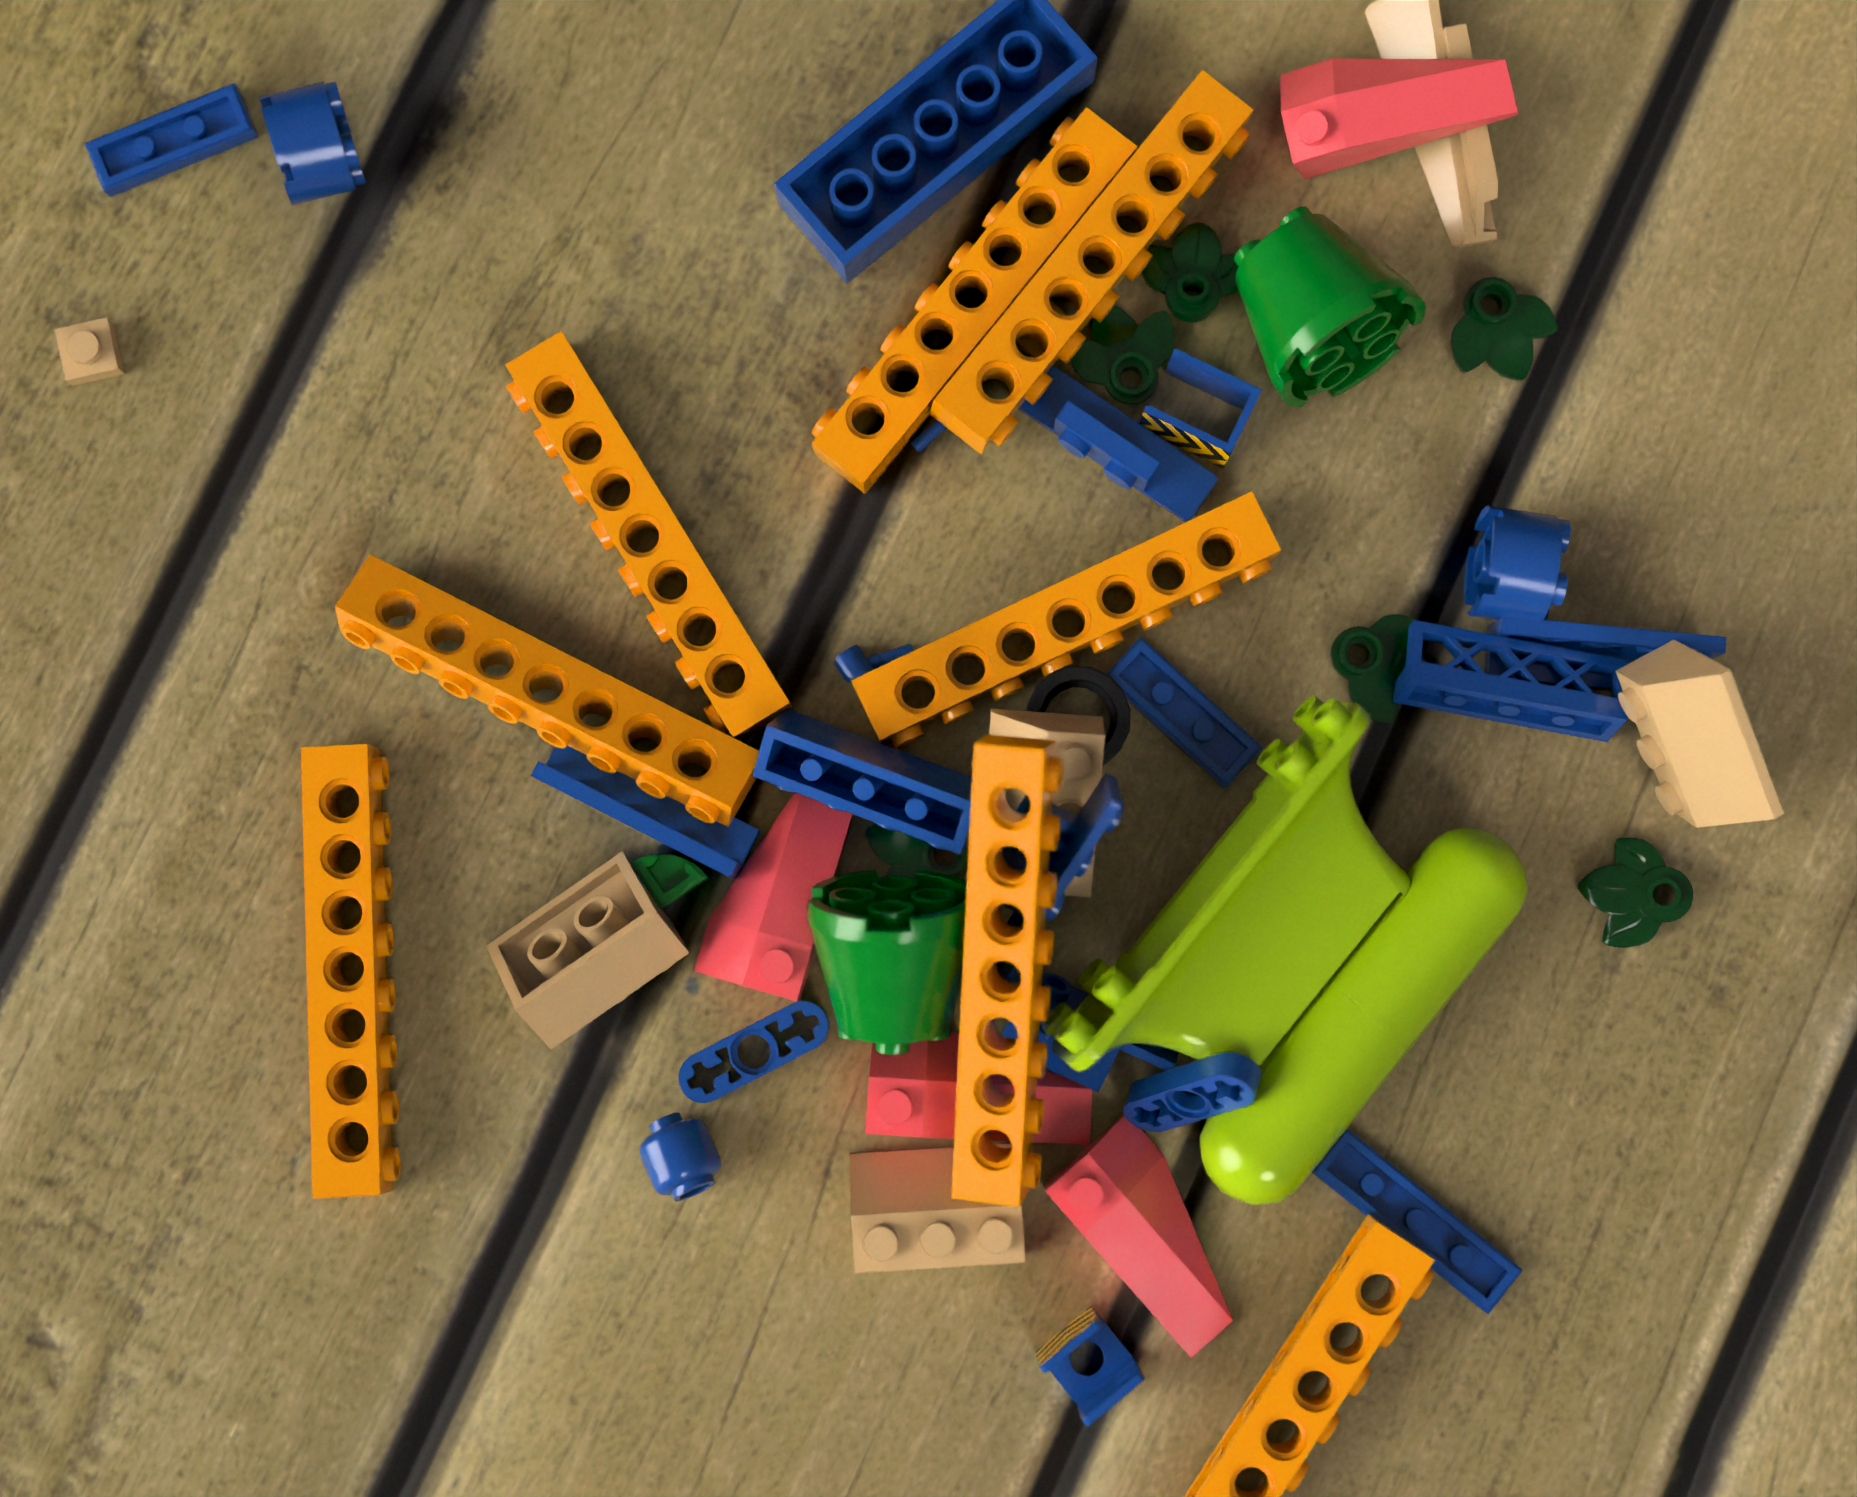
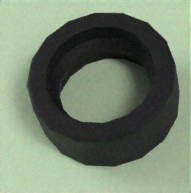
M1069 666L1050 673L1035 687L1026 711L1046 712L1050 701L1059 692L1070 688H1086L1097 693L1106 703L1110 714V728L1104 743L1102 765L1104 766L1122 749L1130 731L1131 709L1124 690L1110 675L1092 667Z

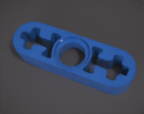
M798 1001L691 1055L684 1061L679 1070L678 1080L682 1092L692 1101L698 1103L712 1102L817 1048L825 1041L829 1033L830 1023L827 1013L820 1005L814 1002ZM802 1010L806 1017L815 1014L820 1023L813 1028L815 1038L807 1042L802 1035L795 1036L785 1042L792 1050L791 1053L781 1056L779 1041L767 1028V1025L777 1021L779 1032L796 1023L793 1015L796 1011ZM750 1035L763 1037L770 1046L769 1060L759 1068L746 1066L739 1057L740 1043ZM728 1047L729 1060L734 1069L742 1075V1078L733 1082L731 1080V1072L728 1071L713 1080L715 1087L713 1092L708 1093L704 1086L694 1088L690 1078L697 1074L695 1064L702 1061L706 1068L714 1067L725 1061L718 1054V1051Z
M1233 1052L1215 1054L1136 1080L1130 1087L1123 1108V1114L1131 1124L1150 1132H1163L1252 1104L1262 1072L1257 1063L1244 1055Z

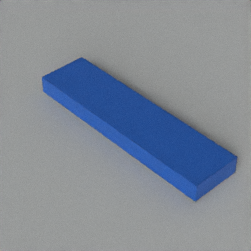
M1349 1129L1344 1131L1312 1171L1315 1176L1365 1216L1370 1214L1427 1252L1434 1259L1430 1269L1487 1314L1492 1311L1522 1272L1519 1266Z

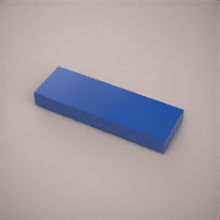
M233 83L85 143L103 191L109 197H112L259 138L242 93L238 86Z
M1141 636L1106 673L1124 690L1127 701L1223 789L1237 777L1263 748Z

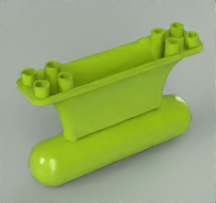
M1312 695L1297 708L1292 721L1303 729L1302 733L1289 747L1281 739H1276L1262 751L1257 759V765L1268 774L1252 793L1253 798L1128 952H1123L1111 967L1101 958L1095 959L1087 966L1081 974L1078 984L1089 994L1080 1006L1074 1011L1066 1003L1062 1002L1052 1009L1047 1021L1042 1024V1029L1054 1038L1051 1047L1052 1052L1075 1071H1084L1090 1068L1105 1053L1115 1047L1134 1043L1165 1047L1181 1052L1196 1060L1223 1052H1233L1244 1055L1257 1063L1262 1075L1253 1103L1207 1118L1199 1137L1202 1162L1209 1178L1221 1192L1239 1202L1254 1205L1280 1203L1300 1188L1518 916L1528 894L1525 866L1508 843L1485 829L1466 826L1444 832L1425 846L1406 871H1403L1390 858L1365 824L1355 803L1350 782L1352 753L1370 722V714L1358 703L1338 701L1334 697L1323 703L1317 696Z

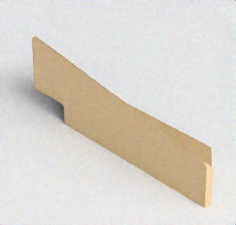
M1377 0L1369 4L1365 10L1366 18L1382 59H1474L1467 24L1448 26L1443 30L1439 0ZM1487 125L1414 146L1450 244L1455 248L1496 241L1497 231L1490 200L1498 198V177Z

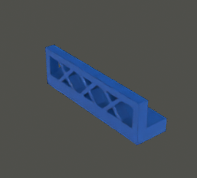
M1506 616L1495 620L1487 627V634L1630 660V663L1672 640H1676L1710 659L1721 656L1726 652V637L1550 620L1538 621ZM1486 652L1484 667L1486 674L1500 676L1509 669L1496 653ZM1535 661L1526 667L1540 684L1554 686L1563 680L1549 663ZM1589 671L1580 677L1591 690L1612 691V675Z
M1413 620L1408 628L1406 666L1394 683L1393 703L1608 742L1628 719L1618 699V693L1623 690L1615 671L1629 664L1630 660ZM1423 640L1442 643L1455 659L1445 666L1422 662ZM1481 651L1496 653L1509 669L1500 676L1486 674L1472 657ZM1535 661L1549 663L1563 680L1554 686L1540 684L1526 667ZM1589 671L1612 675V696L1594 694L1580 677Z
M569 746L565 749L555 747L546 765L538 761L531 774L532 777L732 879H736L761 832L759 829L735 817L729 827L717 821L713 824L702 822L689 814L685 809V805L668 796L659 799L645 793L637 786L636 780L618 771L610 774L596 768L587 760L585 754Z

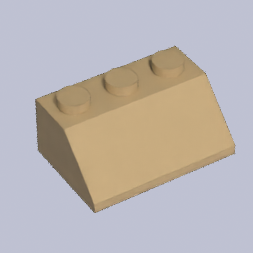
M1672 640L1615 671L1623 690L1618 693L1620 705L1628 718L1637 725L1641 738L1637 740V748L1645 763L1655 771L1660 784L1655 787V793L1660 804L1669 815L1677 814L1696 828L1773 820L1784 814L1729 668L1676 640Z
M991 709L990 735L1056 740L1055 757L1063 758L1064 773L1060 792H1053L1052 804L1078 815L1102 777L1105 743L1103 717ZM1016 787L1007 788L1006 801L1009 807L1016 811L1026 793ZM1095 847L1094 855L1087 871L1081 877L1075 876L1065 890V896L1091 897Z
M623 851L486 945L515 1011L550 1050L568 1037L579 1032L588 1023L614 1005L622 1002L631 993L660 973L668 970L674 963L689 954L672 921L665 911L661 909Z
M1012 1143L995 1144L1001 1148L1012 1147ZM954 1147L850 1153V1207L854 1274L1026 1263L1022 1203L1020 1207L951 1198Z

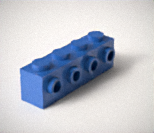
M790 709L785 710L767 724L753 771V777L772 783L781 790L798 793L820 801L834 810L849 812L873 821L882 828L899 831L921 839L941 850L952 851L961 855L968 847L973 777Z

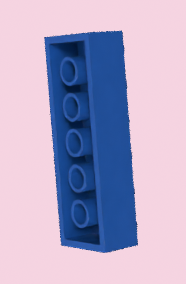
M997 0L774 183L778 204L845 283L848 284L1092 84L1095 78L1098 57L1048 0Z

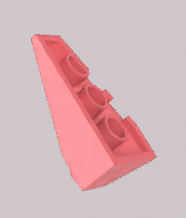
M1331 58L1280 75L1281 114L1293 165L1304 179L1519 115L1506 59Z
M794 793L709 917L694 971L786 999L801 1001L816 949L807 919L808 901L812 899V887L837 875L854 814L834 810L820 801Z
M951 1031L950 1037L944 1040H925L910 1043V1050L898 1055L878 1053L875 1050V1043H872L865 1134L954 1139L960 1034ZM1045 1070L1043 1078L1037 1077L1036 1098L1044 1099V1119L1041 1132L1039 1134L1034 1133L1033 1143L1090 1145L1093 1090L1049 1070ZM1002 1074L991 1075V1081L997 1090L1007 1094L1015 1093L1014 1084L1007 1076ZM995 1129L988 1130L991 1141L1011 1142L1004 1132Z
M1123 1114L1092 1141L1090 1145L1084 1148L1043 1185V1188L1089 1243L1192 1358L1232 1323L1233 1319L1164 1155L1142 1129L1131 1124Z

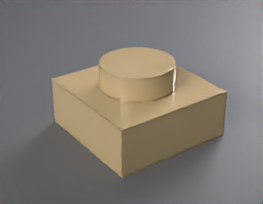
M108 317L54 329L64 379L70 385L75 386L125 374L115 323Z

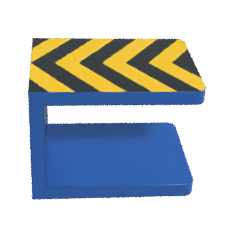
M1174 349L1165 371L1167 374L1243 411L1227 442L1150 405H1146L1139 424L1161 439L1224 468L1262 389L1181 350Z
M1090 1306L1036 1351L1040 1369L1044 1373L1050 1370L1077 1404L1081 1420L1086 1426L1091 1425L1145 1379L1138 1362L1093 1306ZM1083 1342L1095 1343L1103 1352L1102 1366L1095 1373L1081 1374L1071 1365V1352Z

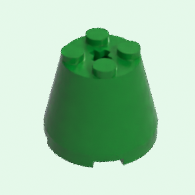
M1306 206L1290 211L1281 220L1279 228L1262 240L1248 242L1234 256V262L1238 266L1235 276L1236 285L1270 381L1282 400L1292 407H1302L1308 401L1307 396L1327 390L1332 397H1336L1367 379L1401 350L1396 342L1408 325L1411 323L1412 326L1421 323L1425 315V303L1409 281L1323 214H1312Z
M868 870L828 878L812 887V899L808 901L807 919L837 1021L840 1038L875 1043V1050L878 1053L898 1055L908 1052L910 1050V1043L925 1040L938 1041L950 1037L951 1021L963 978L967 898L966 880L948 874L918 870L915 873V879L898 875L878 878L876 870Z

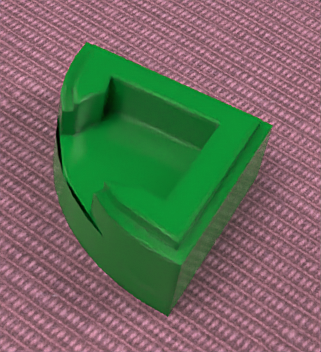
M647 855L631 863L661 909H665L709 879L706 873L696 864L676 855Z

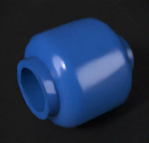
M673 1113L649 1125L652 1134L641 1143L639 1152L653 1188L658 1194L672 1195L674 1201H682L706 1191L715 1184L713 1176L721 1167V1158L704 1121L700 1119L683 1120L680 1113Z

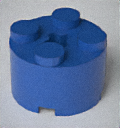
M322 81L259 97L278 167L280 166L282 173L285 175L286 182L284 186L292 206L356 190L355 186L366 184L336 82L325 84Z
M1494 506L1484 507L1474 528L1476 531H1483V537L1477 547L1469 546L1466 560L1464 602L1465 605L1473 606L1468 611V615L1499 620L1502 616L1538 621L1546 620L1550 605L1561 606L1566 595L1567 574L1559 572L1561 553H1565L1570 540V521L1558 519L1557 516Z

